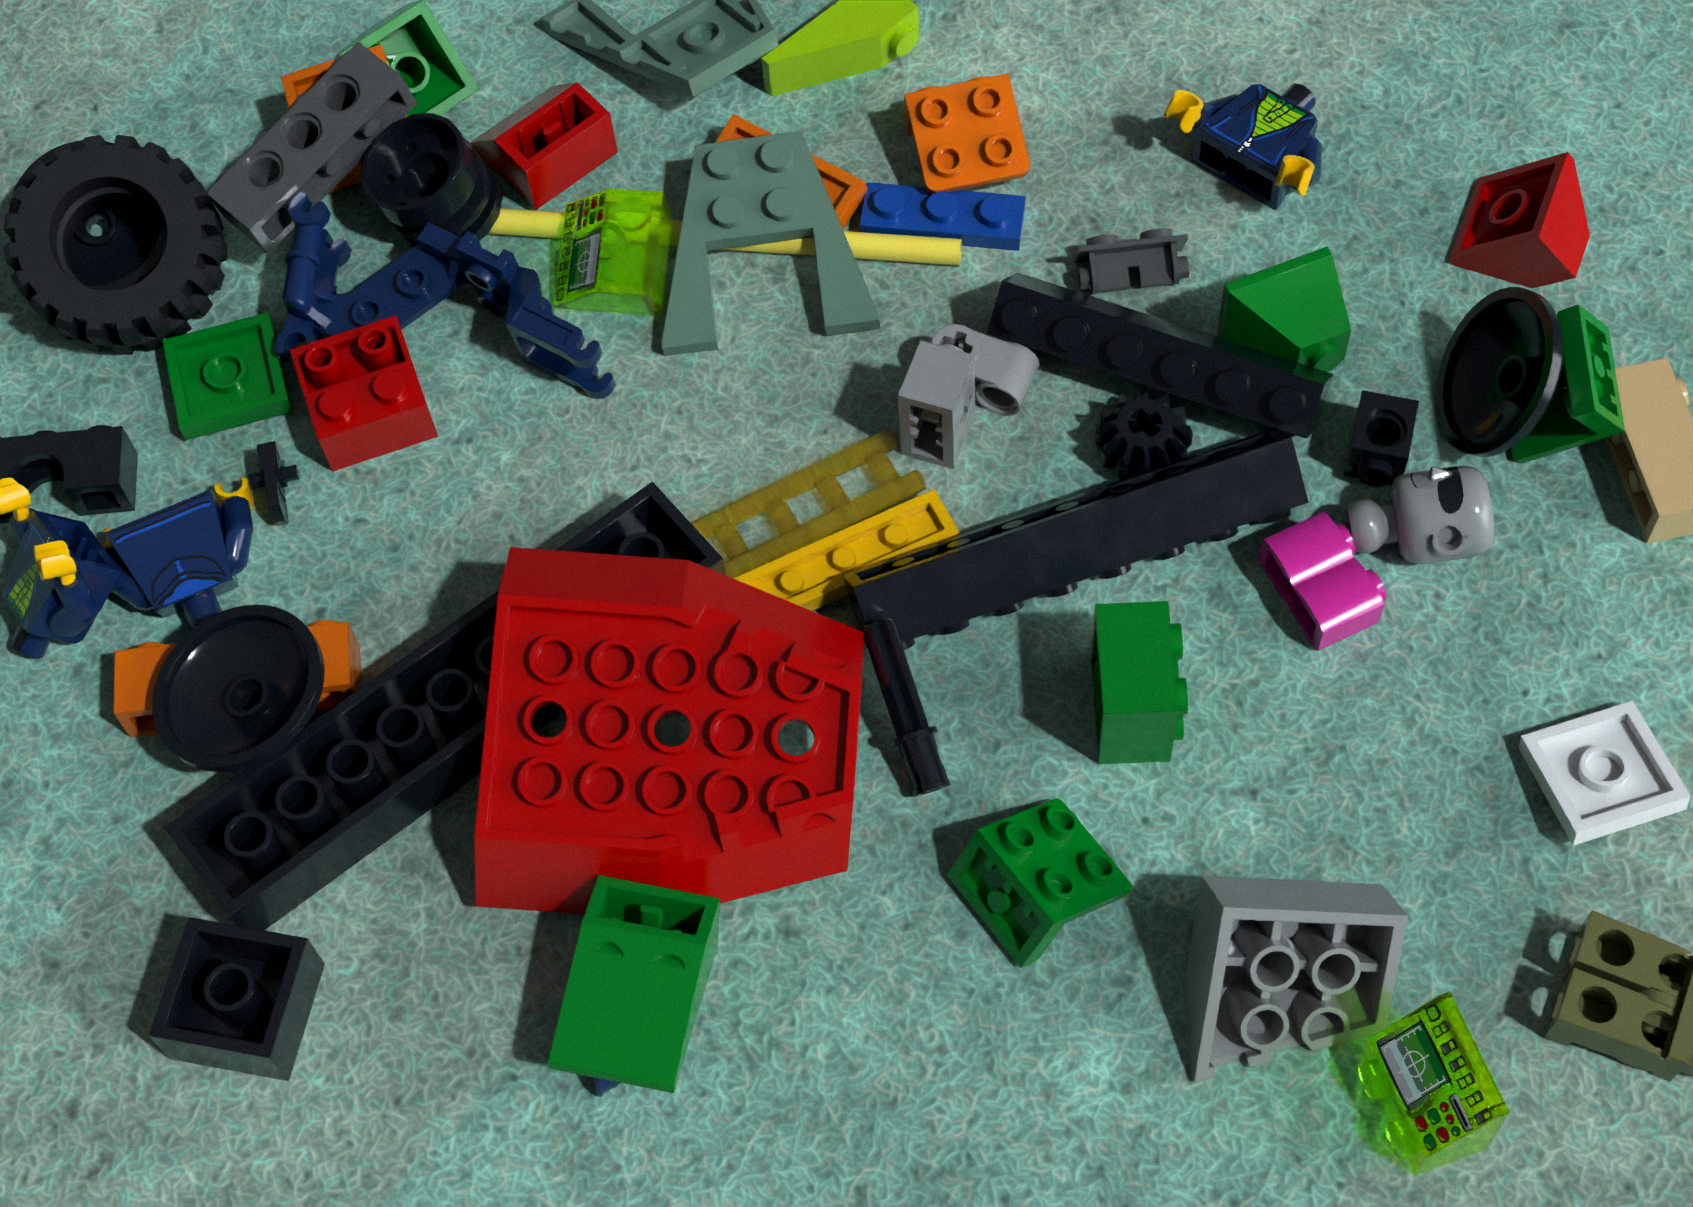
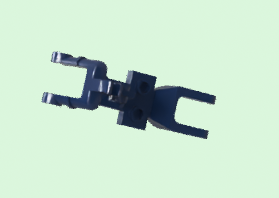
M299 192L291 199L288 213L295 224L291 250L285 257V262L288 266L282 296L283 303L288 310L284 329L277 335L275 351L282 362L290 363V349L300 342L308 344L321 340L325 336L330 337L391 316H397L402 330L449 297L457 286L468 283L475 287L478 293L477 300L483 307L498 316H505L506 314L505 324L524 362L583 391L592 399H603L613 392L616 383L611 373H605L600 380L596 381L599 373L596 364L602 355L598 341H591L585 349L581 350L585 342L582 330L555 316L550 302L542 296L540 279L536 271L519 267L512 252L503 249L501 254L497 256L483 249L477 236L469 231H466L464 236L460 238L428 222L418 236V244L351 292L337 294V286L335 284L338 268L348 261L352 249L344 238L338 239L332 246L334 240L327 229H323L329 222L331 214L323 201L317 202L311 208L312 204L305 192Z

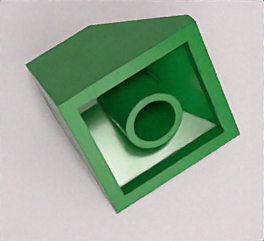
M424 0L404 5L364 31L337 54V57L346 54L357 42H360L367 49L381 44L390 67L403 77L417 102V105L408 113V116L424 113H434L440 116L479 90Z
M1328 246L1224 284L1217 337L1326 372L1331 371L1341 361L1345 360L1351 327L1333 255Z

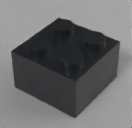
M189 917L149 1037L171 1060L289 1081L325 963L308 938Z

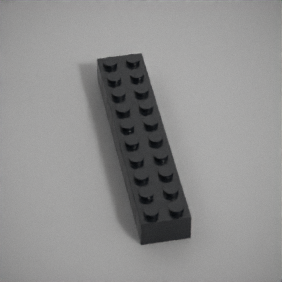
M653 481L556 549L557 551L689 560L726 575L722 556ZM499 590L307 725L280 752L259 764L248 767L164 827L236 926L266 930L481 773ZM545 705L539 708L532 718L533 731L536 733L565 711L556 705Z

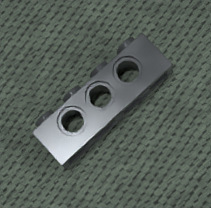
M357 42L346 54L339 56L331 64L329 71L308 92L298 96L293 102L291 109L270 129L262 132L255 140L254 145L232 167L227 168L218 176L215 184L207 191V194L226 220L265 253L269 254L295 228V224L288 213L291 199L299 192H305L312 204L311 208L317 202H320L364 158L374 139L393 122L403 119L417 105V102L403 77L360 42ZM352 104L349 108L342 110L344 107ZM314 142L311 146L304 148L309 143ZM277 179L273 184L266 186L272 180Z

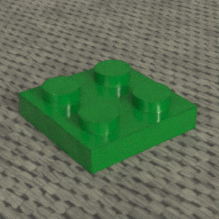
M269 312L162 340L179 429L185 440L293 411L283 363L275 351L277 336Z

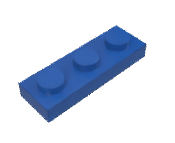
M867 182L868 191L864 196L860 232L962 239V246L1020 250L1026 196L962 190L953 192L942 191L931 194L925 187Z

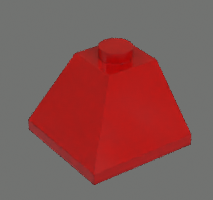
M1566 152L1478 178L1448 261L1454 266L1532 289L1576 278L1590 232L1574 158Z

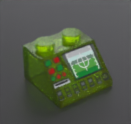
M609 188L566 204L553 302L554 309L661 316L673 218L664 192Z
M1450 991L1438 995L1368 1039L1361 1056L1363 1063L1358 1064V1074L1362 1086L1372 1101L1380 1099L1390 1120L1385 1125L1390 1146L1400 1161L1408 1159L1415 1176L1484 1151L1489 1147L1510 1112Z

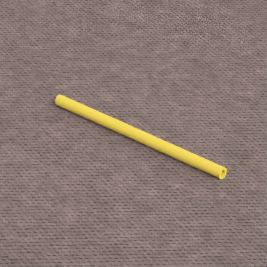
M501 208L499 217L488 234L563 239L564 234L569 233V235L565 236V239H567V236L568 239H571L572 234V240H574V237L577 240L583 238V235L586 237V233L589 235L588 232L591 234V231L602 227L601 242L678 247L682 220L603 215V219L597 222V215L593 214L595 221L590 225V214L586 217L582 214L581 228L576 230L578 213ZM572 218L571 220H567V226L569 225V221L570 225H573L565 228L566 219ZM587 219V225L583 227V221ZM844 231L855 259L960 266L962 239ZM814 237L720 249L816 256Z

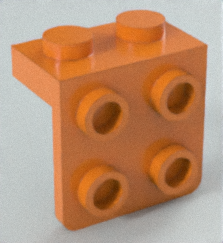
M1009 73L992 77H977L967 82L942 87H926L916 92L905 94L903 123L906 135H913L925 188L929 193L953 192L1022 178L1028 174L1030 160Z

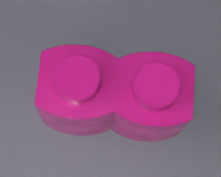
M1321 512L1263 539L1259 554V561L1267 577L1280 597L1288 604L1293 617L1317 651L1379 623L1385 606L1384 601L1386 600V592L1378 575L1371 569L1366 571L1354 558L1353 555L1356 552V548L1348 529L1341 523L1335 524L1325 512Z

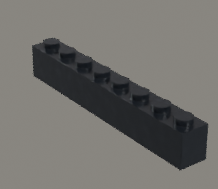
M1269 429L860 568L842 576L859 631L863 632L865 626L872 622L892 619L895 622L903 649L906 650L915 644L914 638L934 631L938 635L959 632L970 625L969 619L989 612L992 616L1014 613L1023 608L1024 600L1042 594L1045 597H1059L1069 594L1078 588L1077 582L1097 575L1101 579L1121 576L1132 569L1131 564L1149 557L1153 560H1165L1176 557L1185 551L1184 545L1201 539H1205L1207 542H1216L1231 538L1239 532V526L1256 520L1262 524L1283 520L1291 515V508L1309 502L1292 437L1274 429Z

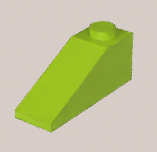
M911 0L837 1L761 58L765 91L771 96L803 89L880 69L897 56L903 57L907 55L919 40L918 6Z

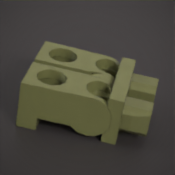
M1592 910L1577 930L1561 980L1564 982L1558 989L1543 1038L1565 1046H1569L1571 1042L1615 1057L1620 1062L1633 1068L1651 1071V1075L1669 1082L1679 1072L1693 1076V954L1678 945Z

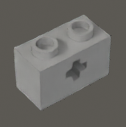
M920 340L898 393L901 455L950 469L955 468L975 417V355L966 353L951 344L937 345Z

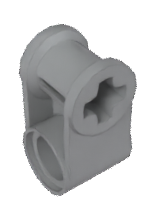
M953 324L939 329L933 336L931 343L937 345L951 344L959 348V340H962L964 342L963 351L975 355V404L1004 416L1018 414L1040 366L1037 356L1023 345L988 336L964 325Z

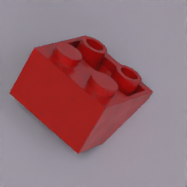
M577 82L551 86L471 142L474 150L535 210L618 153L610 113Z
M396 315L290 349L318 441L332 472L438 437Z

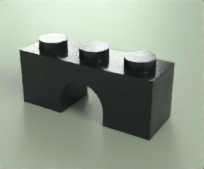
M96 425L87 430L66 432L43 430L33 435L0 437V480L8 477L13 478L18 484L23 485L29 491V494L44 483L57 480L63 481V490L79 516L135 511L138 453L123 426ZM13 512L0 515V524L9 523Z

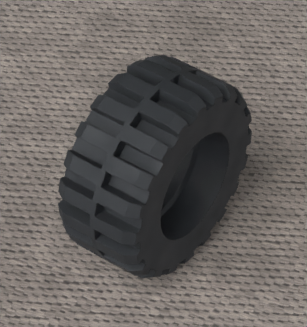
M101 135L84 137L85 148L76 151L67 143L54 150L58 159L47 167L39 160L28 171L34 178L31 185L26 188L18 184L11 197L18 210L16 214L8 213L5 215L3 231L11 238V243L3 246L6 263L14 270L11 278L18 291L30 303L29 305L47 323L67 339L78 340L85 348L101 352L104 347H111L116 354H133L134 346L144 344L149 351L163 346L162 337L174 331L177 336L189 332L192 327L187 321L195 313L204 317L213 305L208 298L211 290H221L225 274L220 266L221 262L227 260V243L222 237L224 226L220 215L202 183L196 179L191 169L179 158H170L165 148L148 142L144 147H141L134 137L117 135L114 144H107ZM117 202L140 203L155 210L165 224L167 242L159 263L148 276L132 286L110 291L89 288L76 278L69 266V248L76 229L87 216L103 206Z

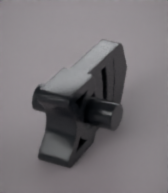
M276 441L258 444L257 452L260 472L248 474L250 487L255 489L266 486L267 502L273 522L276 525L287 524L289 521L285 487H288L289 481L300 479L297 465L285 466V460L280 458Z

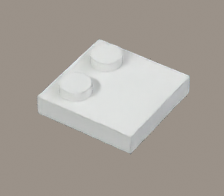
M1633 700L1521 735L1519 750L1573 846L1686 810L1691 797Z

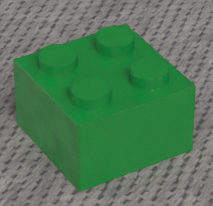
M1168 601L1095 604L1091 668L1099 764L1170 762L1174 740H1183L1184 738L1183 715L1188 713V690L1186 678H1179L1178 660L1183 658L1181 623L1170 624Z

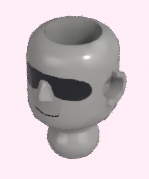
M1433 466L1427 471L1401 474L1393 480L1390 502L1376 503L1370 499H1359L1346 507L1348 531L1353 538L1356 552L1372 553L1377 551L1383 544L1397 543L1401 557L1407 562L1429 564L1481 555L1491 547L1494 541V516L1488 484L1483 473L1471 466L1447 468Z

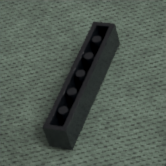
M1019 272L1001 281L987 334L1306 439L1317 426L1334 375Z

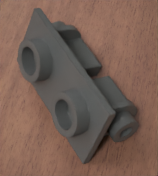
M1161 228L1140 233L1139 240L1119 242L1117 235H1100L1086 239V246H1078L1074 256L1075 263H1087V267L1078 268L1080 290L1090 289L1091 294L1130 289L1128 269L1138 268L1140 288L1179 284L1180 278H1189L1187 256L1178 257L1177 251H1182L1188 241V234L1173 236L1172 229Z

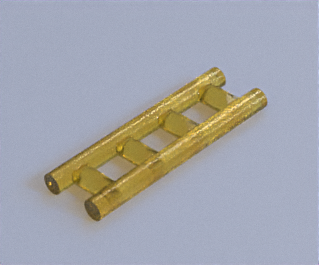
M889 427L691 522V524L706 540L716 536L729 560L724 562L726 576L735 578L850 527L926 490V484L917 469L901 477L899 476L886 453L900 446L896 434ZM866 464L880 487L850 501L836 477ZM817 488L830 511L800 525L786 502ZM766 512L780 535L749 550L736 526Z

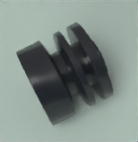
M434 113L412 114L393 122L374 139L364 155L360 173L364 192L412 247L418 244L417 238L428 222L460 238L464 236L466 231L475 234L480 241L490 232L499 217L503 195L498 178L448 118Z

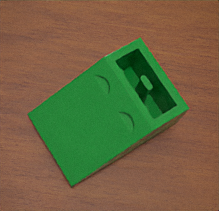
M598 875L581 923L548 1059V1068L674 1093L718 948L720 898Z

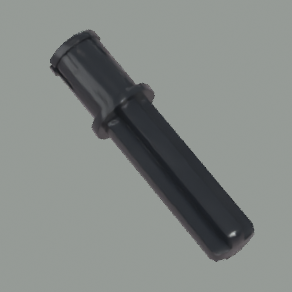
M892 619L872 622L863 629L864 639L897 736L891 743L893 747L899 748L901 757L904 760L913 796L918 797L941 788H946L951 784L942 764L934 734L938 733L936 726L929 727L895 622Z

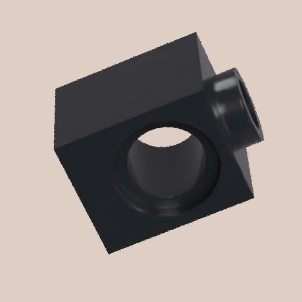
M1362 390L1344 476L1358 478L1359 481L1369 486L1380 487L1387 484L1392 485L1393 480L1397 476L1404 474L1409 458L1419 401ZM1372 441H1381L1389 446H1378L1372 443Z

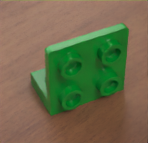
M1579 304L1557 312L1564 343V360L1560 382L1552 403L1542 420L1529 435L1511 448L1513 459L1519 463H1526L1625 432L1609 327Z
M1058 798L977 829L947 873L948 878L1020 968L1037 961L1065 923L1126 897L1133 887L1113 859L1106 854L1080 823L1076 815Z

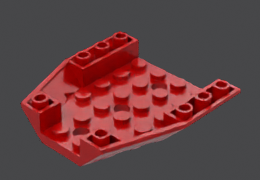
M510 547L498 592L474 835L475 906L584 915L598 875L720 898V904L846 872L848 869L854 802L864 632L689 560ZM545 705L559 706L567 715L564 730L551 738L537 735L532 728V718L535 712ZM679 714L688 720L691 731L684 743L670 747L663 745L655 737V726L663 716ZM793 722L806 725L814 736V743L810 750L797 756L784 752L777 740L780 730L785 725Z

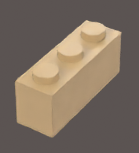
M1668 358L1617 367L1615 371L1625 432L1606 437L1605 440L1645 542L1647 544L1693 535V418L1688 408L1689 397L1686 385L1681 378L1675 377Z

